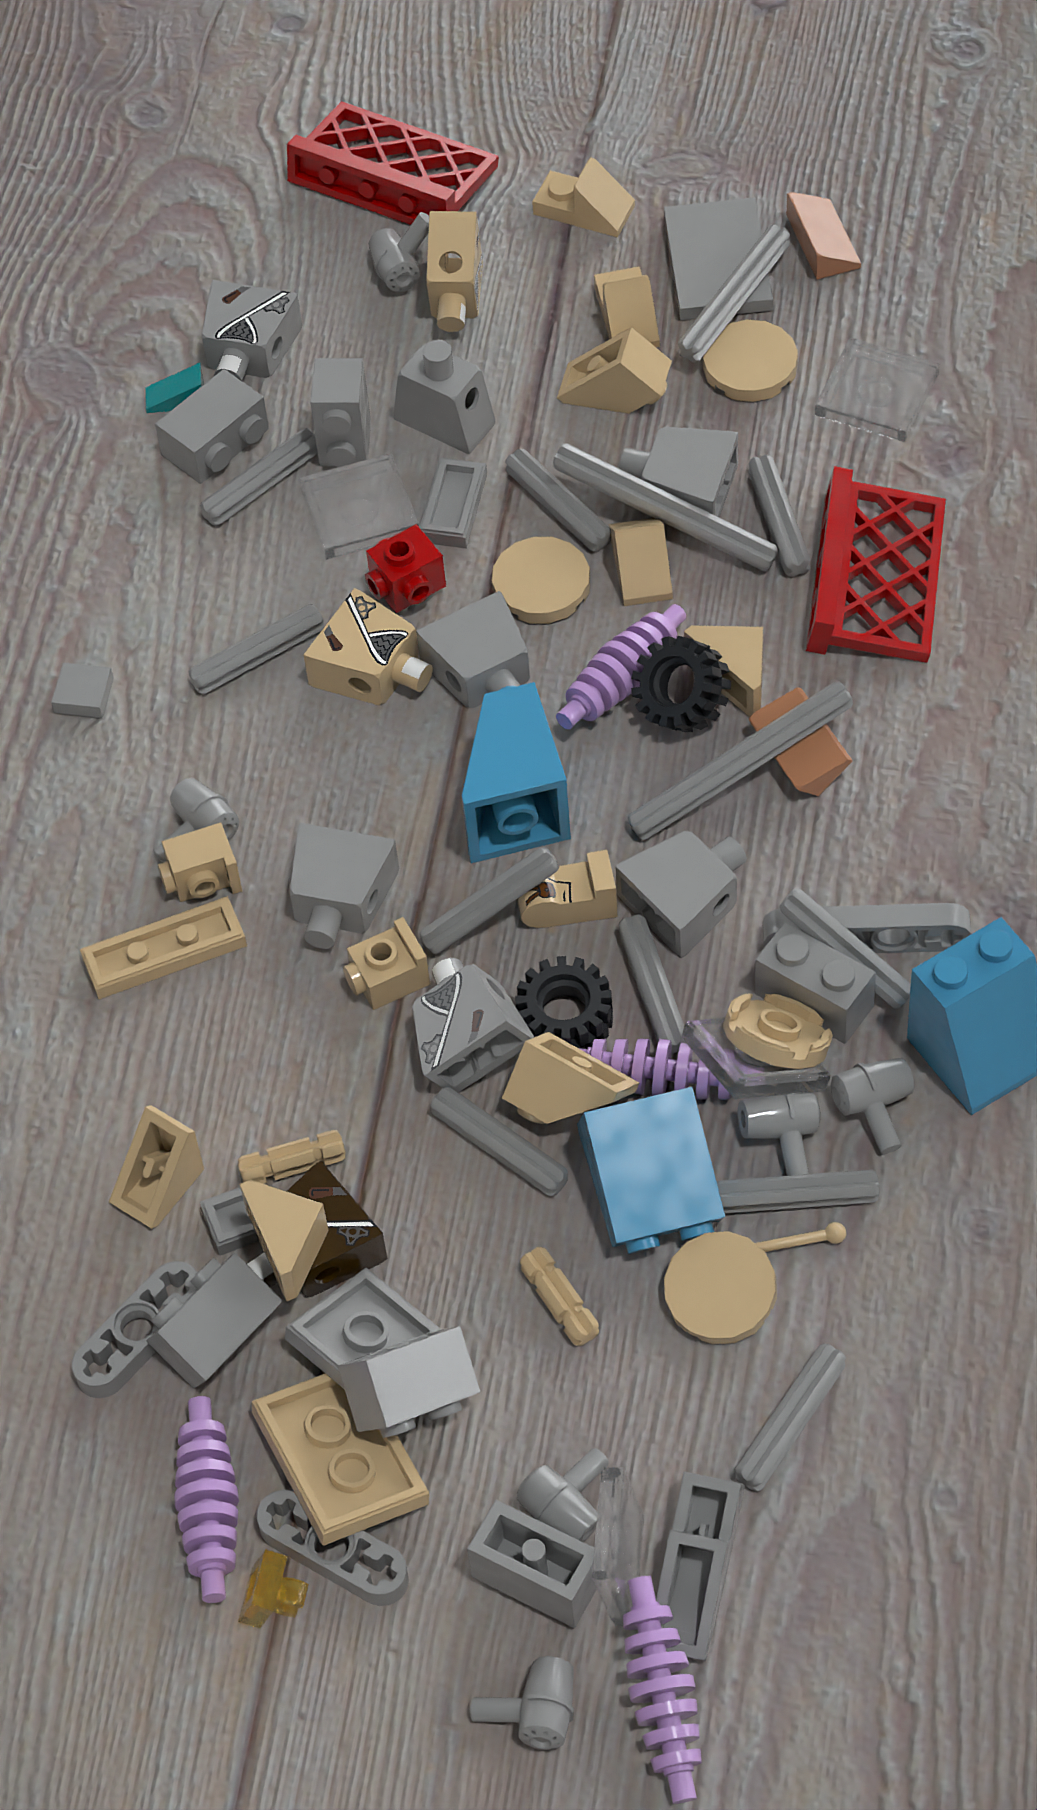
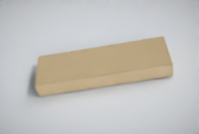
M228 896L81 948L80 952L99 1000L246 947L247 943Z

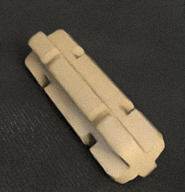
M330 1130L317 1134V1140L310 1142L309 1137L268 1148L266 1149L267 1154L260 1156L259 1152L241 1156L238 1159V1168L242 1182L252 1180L264 1184L267 1183L266 1177L273 1175L274 1179L278 1180L308 1171L319 1161H323L325 1166L343 1161L345 1159V1148L341 1135L337 1130Z
M536 1247L531 1252L523 1255L520 1259L522 1272L531 1284L537 1286L536 1292L557 1322L565 1326L564 1332L571 1342L576 1346H583L588 1341L593 1340L599 1334L597 1320L589 1309L583 1308V1300L561 1269L554 1267L556 1262L547 1249Z

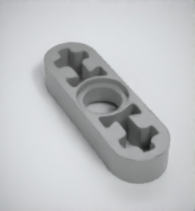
M173 1261L160 1266L76 1351L72 1360V1370L78 1387L84 1394L93 1398H105L115 1394L157 1352L146 1341L158 1329L155 1324L150 1335L138 1341L129 1340L124 1337V1327L128 1322L136 1318H145L151 1321L159 1312L158 1310L163 1305L164 1307L174 1297L183 1303L197 1289L190 1282L197 1273L191 1265L185 1262ZM185 1283L187 1290L185 1295L181 1296L178 1293H173L168 1297L167 1286L172 1284L174 1287L179 1288ZM112 1341H114L118 1347V1349L114 1353L110 1344ZM96 1363L102 1366L108 1363L110 1372L105 1376L100 1372H96L91 1376L89 1365Z
M279 1490L272 1492L259 1504L257 1522L263 1540L272 1548L370 1604L377 1606L390 1605L397 1602L405 1594L409 1584L407 1566L404 1557L395 1548L362 1530L344 1537L349 1542V1548L344 1556L337 1560H325L316 1553L320 1540L293 1491ZM290 1510L293 1511L297 1526L307 1531L304 1545H301L303 1540L300 1530L289 1524H283L277 1530L273 1516L277 1514L284 1517ZM361 1550H365L362 1553L365 1565L379 1572L386 1565L390 1566L393 1580L389 1582L382 1579L376 1586L372 1585L369 1570L358 1564Z

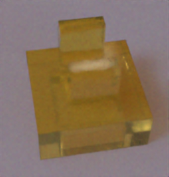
M267 1549L264 1550L251 1569L238 1622L260 1629L273 1612L295 1618L298 1608H303L309 1584L298 1579L283 1577L288 1556Z

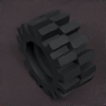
M670 636L661 638L662 645L654 642L650 644L647 649L652 656L648 657L641 654L636 662L644 666L642 673L633 670L631 679L640 682V687L631 688L632 697L642 699V701L635 704L638 711L647 714L645 719L651 723L682 732H693V728L702 730L708 727L706 718L716 721L721 714L714 709L715 706L718 704L726 707L729 698L720 696L722 689L731 690V680L722 678L723 674L730 672L727 664L719 661L722 655L718 651L710 649L709 645L682 636H677V639ZM688 665L694 672L693 690L684 702L674 703L668 696L669 679L676 668Z
M557 956V966L551 967L548 959L539 962V974L531 967L525 973L526 982L519 981L517 996H515L516 1009L534 1037L550 1032L577 1048L585 1046L586 1049L592 1047L594 1039L608 1038V1028H612L613 1025L612 990L609 988L607 977L605 975L600 977L599 968L593 963L585 970L584 959L575 957L573 966L567 965L566 956ZM559 997L577 998L585 1005L583 1013L567 1020H559L547 1016L544 1012V1007L549 1001Z

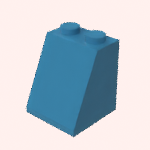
M535 682L520 686H506L498 691L484 694L462 792L468 856L471 863L571 839L567 779Z
M1002 917L913 968L911 972L907 1039L970 1115L975 1114L1037 1076V962L1033 952Z
M693 1087L583 1113L577 1123V1128L612 1248L626 1244L628 1254L659 1247L658 1236L680 1231L681 1239L685 1241L705 1233L714 1232L712 1223L719 1222L725 1218V1213Z

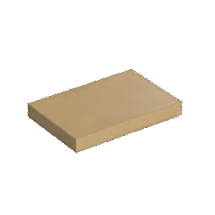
M326 1373L252 1401V1414L323 1546L429 1505V1491L398 1436L394 1435L383 1438L380 1429L358 1432L345 1389Z

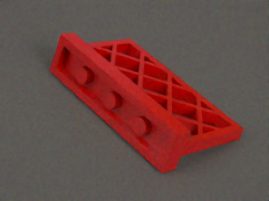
M341 101L306 138L295 135L287 143V181L411 225L420 212L429 215L430 211H459L498 168L499 155ZM344 120L361 125L344 129L339 128V125ZM391 135L400 139L379 143L377 137ZM368 139L370 144L348 148L346 142ZM337 144L339 149L333 148L328 145ZM431 149L440 153L419 157L416 151ZM407 153L409 156L407 159L387 161L386 158L389 155ZM376 158L378 163L370 161L368 159ZM471 163L478 167L458 170L456 165ZM447 167L449 172L427 175L425 170ZM408 172H416V174H417L418 177L413 176V175H410V174H407V173H408ZM455 185L457 190L455 191L447 187Z
M834 466L824 498L806 651L825 655L828 645H834L927 663L931 654L946 498L852 481V469ZM857 500L875 502L882 508L884 513L869 520L857 507ZM911 510L932 513V522L918 529L907 518L905 513ZM892 520L907 535L893 544L878 529ZM865 535L880 549V551L867 558L852 544ZM914 544L928 558L927 561L915 568L900 553ZM887 559L902 573L901 576L890 582H887L874 568V566ZM860 574H863L876 588V590L863 597H860L848 584L849 580ZM909 583L924 597L923 600L911 607L896 592ZM882 598H885L899 613L884 622L869 607ZM858 613L872 629L865 633L842 630L843 620ZM907 622L920 636L919 644L901 641L891 630Z

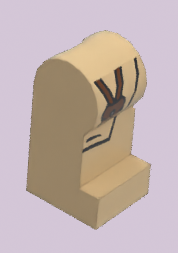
M608 850L587 853V861L559 866L557 872L519 897L517 901L523 923L534 928H546L618 917L616 886Z

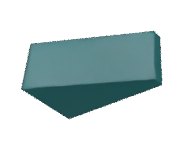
M199 362L145 387L146 412L172 411L202 387L204 379L201 363Z

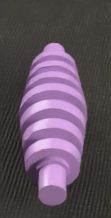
M673 604L663 614L650 612L642 617L640 621L635 622L625 631L619 633L611 641L606 642L587 664V668L583 669L576 681L566 691L565 697L568 704L556 714L558 723L565 729H571L581 719L594 721L604 711H608L619 701L631 695V688L640 687L639 681L631 679L633 670L642 673L644 666L636 662L639 656L642 654L651 657L652 654L647 647L653 642L662 645L661 638L670 636L677 639L676 628L686 619L685 611L680 606Z
M594 1039L592 1047H588V1049L578 1048L639 1082L635 1094L639 1095L644 1094L647 1078L653 1079L652 1096L666 1093L668 1081H674V1091L688 1088L689 1083L696 1084V1099H708L711 1086L718 1087V1099H730L731 1092H736L737 1089L761 1092L763 1070L740 1068L738 1064H735V1056L725 1053L723 1054L721 1065L713 1064L714 1051L705 1048L701 1050L699 1062H692L693 1046L685 1043L680 1044L677 1060L671 1059L672 1042L667 1039H659L655 1057H650V1039H638L634 1055L628 1054V1039H616L613 1052L606 1051V1039Z
M197 1396L189 1399V1422L182 1425L178 1432L180 1448L177 1451L176 1464L178 1469L175 1477V1487L177 1490L175 1491L174 1499L175 1508L179 1512L177 1515L179 1528L183 1532L182 1542L184 1551L189 1554L186 1557L188 1571L193 1576L201 1578L202 1600L207 1603H217L226 1598L224 1576L235 1569L236 1553L233 1550L237 1544V1531L234 1528L238 1524V1509L236 1506L239 1503L238 1488L235 1485L234 1469L230 1464L231 1455L229 1447L225 1443L227 1437L224 1425L212 1420L211 1399L205 1396Z
M651 1576L636 1577L628 1581L633 1607L630 1608V1612L623 1615V1628L625 1630H638V1634L627 1637L624 1642L626 1654H643V1657L634 1659L626 1664L627 1678H647L648 1680L628 1688L630 1701L632 1703H653V1705L635 1711V1716L639 1726L657 1725V1730L642 1736L646 1749H662L663 1752L662 1755L650 1759L654 1773H664V1777H668L673 1804L685 1803L697 1799L691 1772L694 1771V1766L702 1763L701 1749L686 1748L687 1743L700 1738L699 1725L681 1724V1720L695 1716L698 1711L696 1699L676 1700V1697L694 1691L696 1689L693 1675L690 1674L671 1675V1673L689 1666L685 1652L666 1651L667 1648L681 1643L676 1628L661 1627L662 1624L673 1620L671 1609L668 1605H660L659 1602H656Z

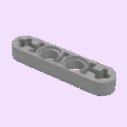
M954 903L822 907L875 953L941 952L972 934L969 910L962 905ZM780 909L769 912L762 921L764 947L784 922L804 932L786 917Z

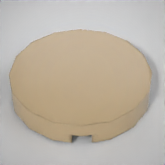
M742 320L729 323L703 355V370L707 382L714 389L716 385L719 389L725 391L726 397L737 401L756 402L773 398L781 393L783 386L787 385L788 382L791 384L796 377L798 351L793 338L781 327L766 321Z
M531 537L515 542L500 554L493 566V593L498 591L502 593L510 612L518 615V620L529 624H550L568 618L577 611L576 606L583 599L585 602L590 593V567L584 554L570 542L555 537Z
M748 993L731 1001L723 1028L727 1038L739 1050L756 1060L777 1067L792 1069L815 1067L825 1060L833 1034L830 1028L825 1030L822 1027L824 1019L815 1010L797 1000L778 994H765L764 1000H751L753 994Z
M729 1231L705 1233L686 1242L671 1258L664 1277L665 1300L676 1324L685 1332L687 1331L692 1336L698 1337L699 1340L710 1344L736 1343L755 1334L765 1323L764 1320L769 1316L771 1309L773 1310L777 1300L776 1274L765 1251L750 1238Z

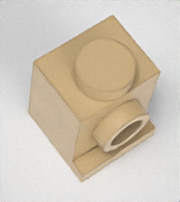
M221 822L162 841L166 862L158 864V869L167 894L176 891L180 902L193 898L208 897L217 890L230 887L232 894L242 892L237 863Z
M404 917L395 920L393 928L347 948L349 964L343 966L347 982L355 995L364 993L373 1010L430 985L427 957Z

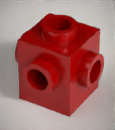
M417 524L393 537L379 541L374 547L366 550L369 572L365 574L366 583L374 597L378 600L384 598L395 613L411 605L422 603L431 594L446 587L443 555Z

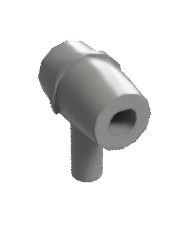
M423 212L418 214L402 238L394 229L384 228L376 231L369 240V249L376 274L392 291L403 292L409 290L418 282L420 277L419 267L413 254L429 233V215Z
M194 778L184 779L172 790L170 796L171 805L185 823L167 839L220 822L228 841L235 835L240 822L238 815L229 806L226 798L216 794ZM161 843L154 850V853L162 862H166Z
M903 1058L868 1064L862 1062L854 1065L850 1070L834 1075L831 1081V1094L839 1111L845 1116L864 1112L881 1154L891 1153L902 1146L885 1105L913 1094L914 1079L907 1062Z
M782 1089L777 1093L740 1100L738 1104V1121L742 1136L744 1138L759 1139L780 1138L787 1176L809 1174L801 1135L817 1132L821 1112L819 1102L812 1091H788L787 1089Z
M593 1448L563 1477L548 1465L540 1466L523 1480L518 1489L516 1500L534 1519L584 1543L596 1530L602 1517L580 1492L608 1466V1459L600 1450Z
M551 1656L539 1657L533 1661L523 1698L473 1697L470 1708L472 1721L519 1722V1738L525 1744L541 1750L559 1748L565 1742L569 1723L573 1721L574 1708L572 1707L574 1667L568 1661Z

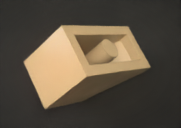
M631 327L570 361L567 364L557 399L564 404L629 414L646 404H654L663 396L667 388L666 379L672 360Z
M547 1032L525 1041L502 1099L518 1107L517 1112L525 1119L535 1123L548 1124L631 1095L636 1092L639 1082L552 1033Z

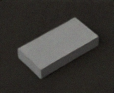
M439 457L419 526L433 544L467 549L487 477L486 463Z

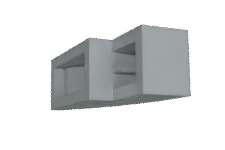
M683 1472L673 1528L669 1531L656 1602H659L660 1605H668L673 1615V1620L662 1624L661 1627L676 1628L681 1639L680 1644L667 1648V1652L683 1651L687 1657L704 1661L707 1659L745 1488V1485L742 1483Z

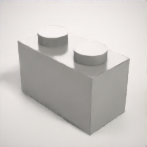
M315 358L310 405L320 466L336 467L367 466L371 416L363 358Z
M225 369L155 423L161 455L200 484L215 472L224 469L232 458L248 445L257 442L264 432L269 429L264 397Z
M786 922L783 923L755 959L756 995L764 999L765 994H778L803 1003L815 1010L824 1019L822 1027L825 1030L830 1028L833 1038L844 1044L847 1043L874 1007L875 971Z
M236 1253L221 1264L213 1257L190 1280L197 1289L183 1303L176 1297L172 1298L151 1320L158 1329L146 1341L193 1388L205 1382L283 1301Z
M460 1326L430 1331L337 1365L357 1431L380 1429L383 1438L414 1429L416 1425L413 1418L428 1413L429 1420H433L461 1411V1399L480 1393Z
M495 1500L467 1548L471 1577L573 1628L578 1624L603 1580L600 1550L498 1500Z

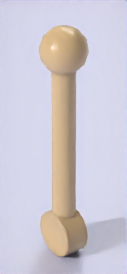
M832 1222L824 1230L757 1242L755 1244L765 1252L826 1240L832 1244H839L846 1237V1229L841 1223Z

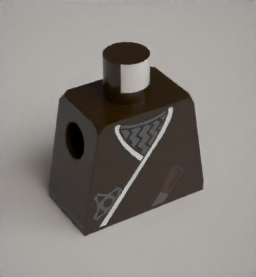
M322 1161L312 1166L286 1191L322 1203L329 1230L300 1290L305 1296L313 1297L354 1277L363 1269L367 1268L369 1270L388 1259L383 1232ZM262 1252L246 1263L270 1288L278 1283L265 1252Z

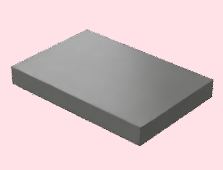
M756 198L664 207V221L680 320L696 319L761 237L762 232ZM769 272L736 314L773 311V295Z

